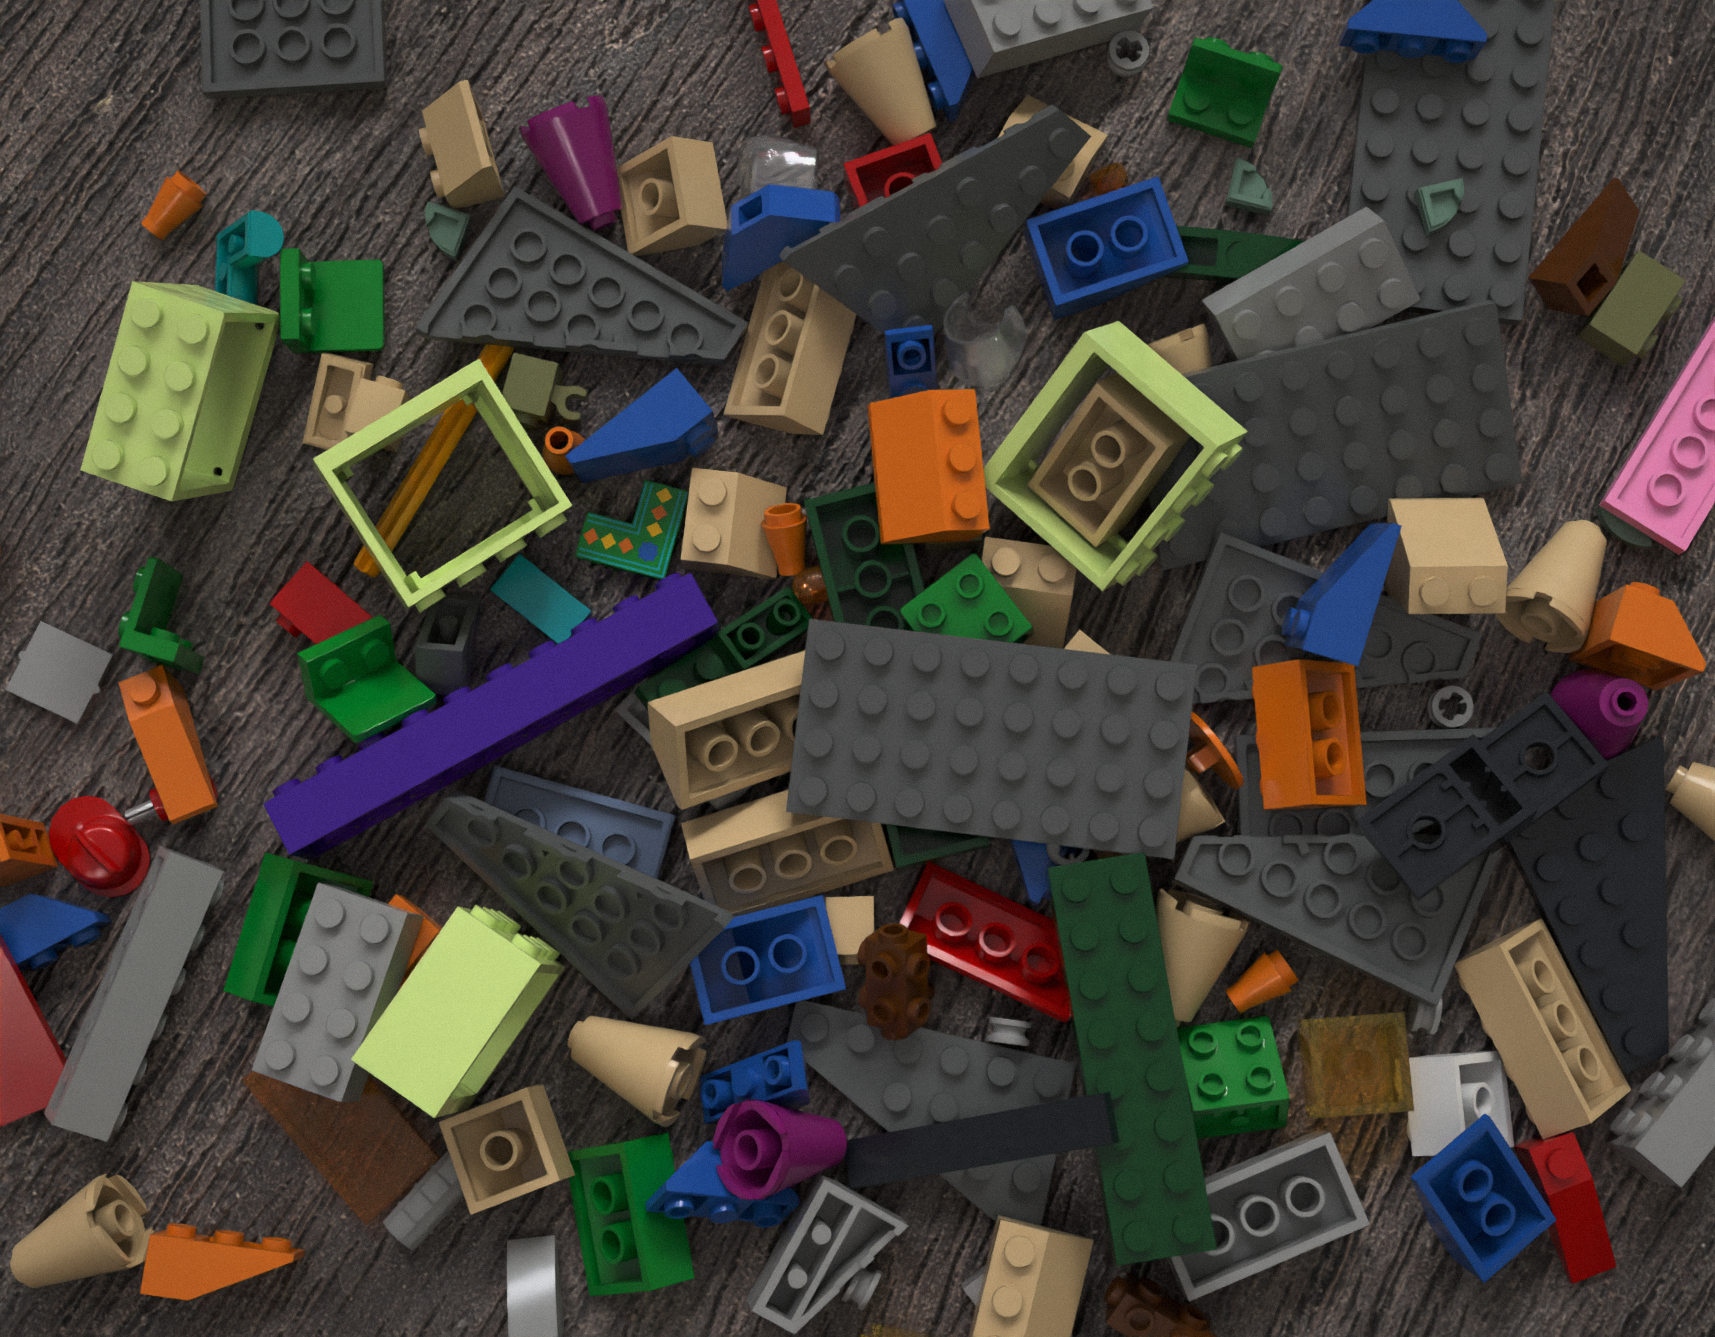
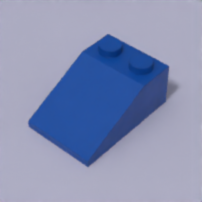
M1158 176L1025 221L1024 238L1053 320L1096 307L1182 268L1189 263Z
M676 368L565 457L581 483L681 462L690 455L697 458L715 443L716 440L713 437L718 433V429L711 408L678 368Z
M1371 523L1302 595L1297 602L1296 608L1290 607L1282 625V635L1287 636L1285 646L1355 666L1359 665L1402 525L1395 523Z
M823 895L734 917L690 962L705 1025L846 989Z
M1485 1113L1410 1177L1431 1228L1452 1259L1483 1283L1557 1220L1491 1117Z

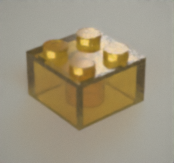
M1404 1012L1297 1019L1306 1116L1325 1118L1414 1111Z

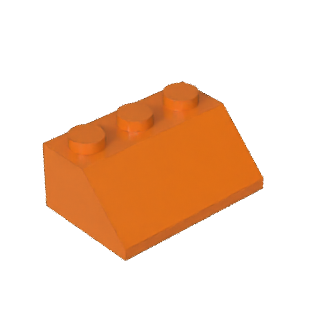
M975 389L927 390L869 403L867 409L881 544L971 541L988 531L990 526Z
M1632 582L1630 585L1626 584L1594 603L1588 636L1581 648L1570 652L1568 657L1570 661L1625 677L1637 682L1639 685L1656 691L1704 672L1706 661L1675 602L1659 596L1660 590L1656 587L1640 582Z
M1298 659L1252 667V696L1255 701L1257 723L1256 744L1259 749L1261 771L1260 792L1263 796L1264 810H1300L1367 805L1355 666L1338 662Z

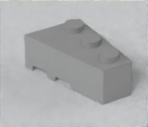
M823 1173L814 1175L746 1298L751 1311L796 1334L840 1292V1288L853 1275L875 1259L874 1256L896 1235L898 1237L909 1225L899 1215Z

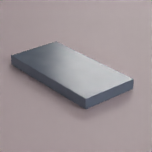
M494 766L484 802L655 879H659L676 816L498 766Z

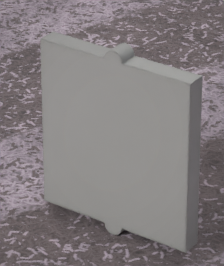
M40 621L26 650L19 652L18 657L21 660L5 690L81 725L95 696L103 692L101 684L115 655Z

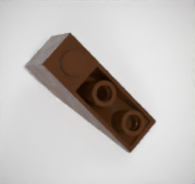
M1613 178L1528 277L1550 310L1589 316L1617 283L1639 214V209L1618 178Z

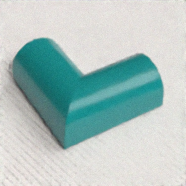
M250 210L217 234L216 292L258 305L260 264L277 254L282 248L284 241L283 229L273 216L261 211Z

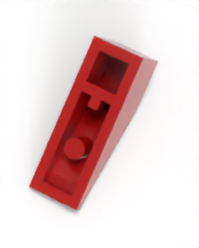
M1567 1131L1543 1139L1540 1135L1515 1145L1514 1149L1520 1164L1557 1219L1547 1229L1569 1283L1574 1284L1617 1267L1594 1181L1574 1132Z

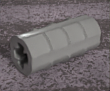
M448 1150L434 1165H431V1169L418 1183H414V1188L402 1201L397 1202V1206L383 1220L386 1229L410 1250L414 1251L429 1234H433L435 1227L445 1216L450 1215V1211L464 1197Z

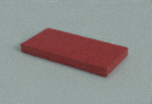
M0 933L1 1127L47 1107L67 1059Z

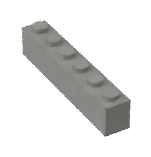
M159 846L45 1109L44 1115L52 1125L108 1142L112 1130L117 1131L122 1126L128 1110V1104L125 1103L131 1086L138 1085L145 1073L147 1058L144 1056L151 1039L156 1041L164 1029L167 1015L163 1011L170 995L175 996L184 982L186 970L182 967L190 950L195 951L203 938L205 925L201 924L208 907L215 906L221 896L224 881L220 880L223 874L222 870L206 862Z

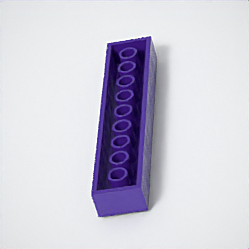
M677 572L663 578L654 585L657 591L642 599H639L638 595L624 599L612 608L615 614L600 622H597L596 618H591L578 624L570 631L572 637L555 645L554 641H548L537 646L528 653L530 659L515 668L509 663L491 671L486 675L488 682L471 691L469 686L450 693L443 699L446 705L431 713L424 709L411 714L401 721L402 729L387 737L384 732L365 739L358 745L360 751L344 760L339 755L324 761L315 768L318 774L301 783L297 778L275 788L272 791L275 797L263 803L289 855L313 860L641 682L646 677H650L711 640L721 628L691 572L683 577Z

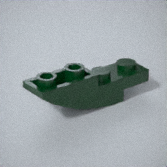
M1176 226L1189 263L1162 277L1218 281L1219 284L1229 285L1305 241L1248 232Z
M788 586L716 632L711 640L638 686L634 693L648 711L649 701L765 664L808 631L809 619L813 618Z

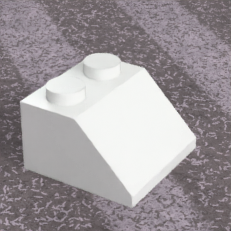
M1497 1050L1402 1058L1404 1070L1402 1086L1407 1099V1135L1411 1141L1412 1156H1435L1484 1113L1491 1117L1509 1147H1514L1507 1074L1503 1067V1060Z

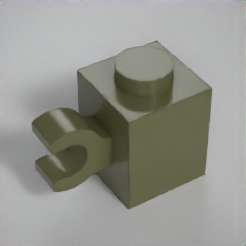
M513 353L502 395L522 427L530 430H535L537 424L550 427L555 407L566 422L581 424L583 420L582 415L569 411L567 405L575 398L588 401V392L580 386H561L564 374L558 363Z

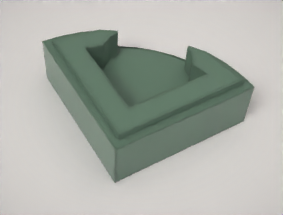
M1236 158L1224 206L1269 216L1272 210V193L1262 176L1256 171L1257 169L1249 162Z
M1463 178L1420 187L1415 191L1414 194L1426 236L1442 230L1456 215L1464 196Z
M428 201L425 210V220L430 237L444 255L458 262L473 219L469 214Z
M1601 506L1596 507V513L1601 525L1616 539L1632 548L1648 549L1652 546V539Z

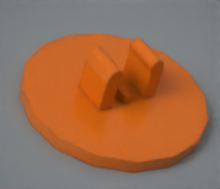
M1192 712L1189 737L1195 747L1187 752L1186 764L1192 772L1197 771L1198 774L1211 767L1230 787L1235 790L1239 789L1244 785V780L1235 761L1208 725Z

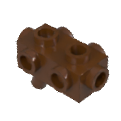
M886 923L866 937L858 950V963L866 967V983L862 986L859 994V1005L867 1010V1024L880 1028L882 1037L888 1040H902L929 1021L928 1018L931 1011L930 1000L935 995V989L932 984L928 983L930 959L927 955V935L908 930L902 924Z
M1127 1272L1123 1278L1116 1276L1105 1292L1103 1301L1107 1303L1106 1324L1127 1337H1217L1210 1332V1322L1207 1321L1206 1316L1199 1309L1188 1303H1178L1166 1296L1164 1290L1151 1279L1137 1278Z

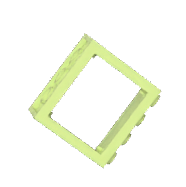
M132 281L80 470L169 501L233 491L280 327V313L198 285ZM258 323H264L263 329H259ZM218 467L222 469L221 476L217 474Z
M1120 321L1083 333L983 468L985 487L1099 589L1104 591L1116 583L1124 586L1135 574L1141 576L1153 564L1158 556L1153 552L1154 548L1163 539L1168 542L1175 536L1186 521L1181 517L1182 513L1191 504L1195 507L1200 504L1213 489L1214 484L1209 481L1210 478L1220 468L1225 471L1239 457L1243 448L1238 443L1248 431ZM1110 365L1204 448L1129 543L1117 533L1095 547L1027 485L1040 467L1036 461Z
M477 359L313 458L316 472L405 610L415 605L420 613L442 600L446 596L442 588L451 582L456 581L461 588L486 572L487 570L482 563L493 556H496L501 563L527 546L523 538L535 531L538 537L541 538L567 521L563 513L572 507L569 499L480 359ZM463 400L466 406L473 403L533 499L528 501L532 510L423 578H420L416 571L406 576L347 484L346 480L354 475L350 468L459 401Z
M475 905L473 909L458 906L351 1060L433 1118L467 1110L565 969V966L556 960L560 952L538 937L534 938L533 936L528 937L525 934L523 936L518 934L522 926L499 910L495 911L492 908L489 910Z

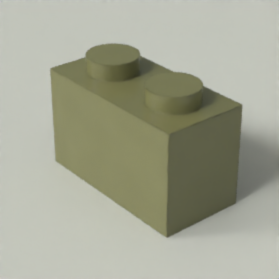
M1638 250L1623 265L1617 283L1593 310L1576 337L1622 367L1635 356L1642 359L1658 338V335L1652 331L1659 320L1662 319L1667 322L1681 304L1683 299L1677 293L1686 280Z

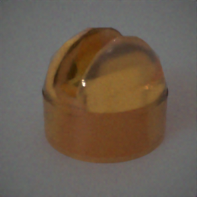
M1115 162L1104 166L1089 177L1091 185L1098 196L1129 186L1128 174L1122 162Z
M819 565L805 568L794 577L792 589L800 602L806 605H815L828 601Z

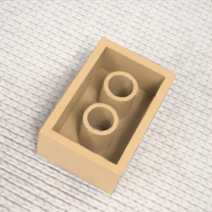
M1116 372L1095 384L1027 486L1091 544L1097 547L1126 527L1191 435Z

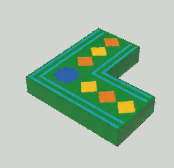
M645 480L632 523L587 512L575 553L576 559L658 581L667 577L687 509L689 491Z

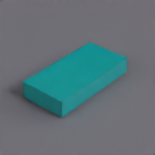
M521 554L515 558L490 589L496 596L556 644L572 637L571 629L588 620L593 614L590 609Z

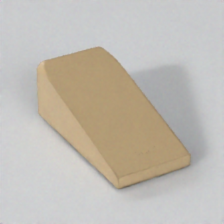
M334 353L321 354L303 444L328 450L350 437L344 431L360 378L371 380L373 363Z

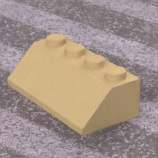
M780 262L765 270L724 415L791 434L823 435L830 416V408L839 377L842 373V365L857 314L785 262Z
M805 650L648 702L651 745L675 802L681 810L791 772Z
M788 789L683 822L681 825L689 858L704 900L727 910L733 917L792 903L893 871L894 868L881 823L786 812Z
M1542 918L1534 920L1472 951L1455 962L1454 967L1458 973L1460 985L1469 994L1481 1017L1483 1030L1491 1037L1503 1060V1067L1507 1076L1514 1082L1525 1103L1529 1119L1536 1125L1543 1139L1592 1123L1631 1091Z
M998 1215L968 1337H1071L1094 1240Z

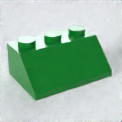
M265 852L223 991L252 1002L274 1006L317 884L333 885L369 897L373 881Z
M668 1133L637 1137L567 1152L575 1176L568 1179L590 1297L652 1291L695 1278L684 1218L672 1219L666 1217L665 1213L646 1211V1201L675 1173L674 1156Z

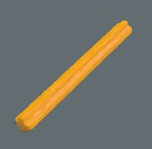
M486 344L477 359L481 360L494 383L513 353L514 347ZM461 400L446 409L376 524L377 531L391 552L478 411L473 403L466 406L464 401ZM363 546L354 560V566L364 574L375 578L380 573V569L365 546Z

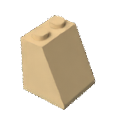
M1483 498L1388 499L1387 523L1402 525L1385 578L1384 590L1408 614L1505 613L1508 565Z

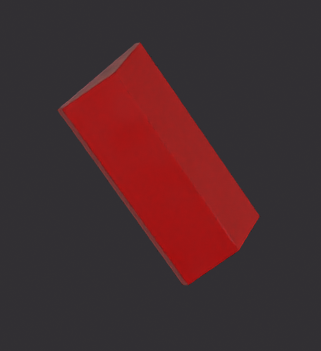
M931 862L927 863L899 924L906 926L908 930L927 935V955L929 959L1066 1023L1070 1013L1053 920Z

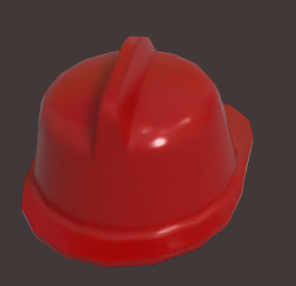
M82 796L73 798L62 805L52 818L49 829L50 847L61 864L83 887L95 895L113 898L127 895L140 886L148 873L150 864L148 845L140 833L127 822L114 806L102 798Z

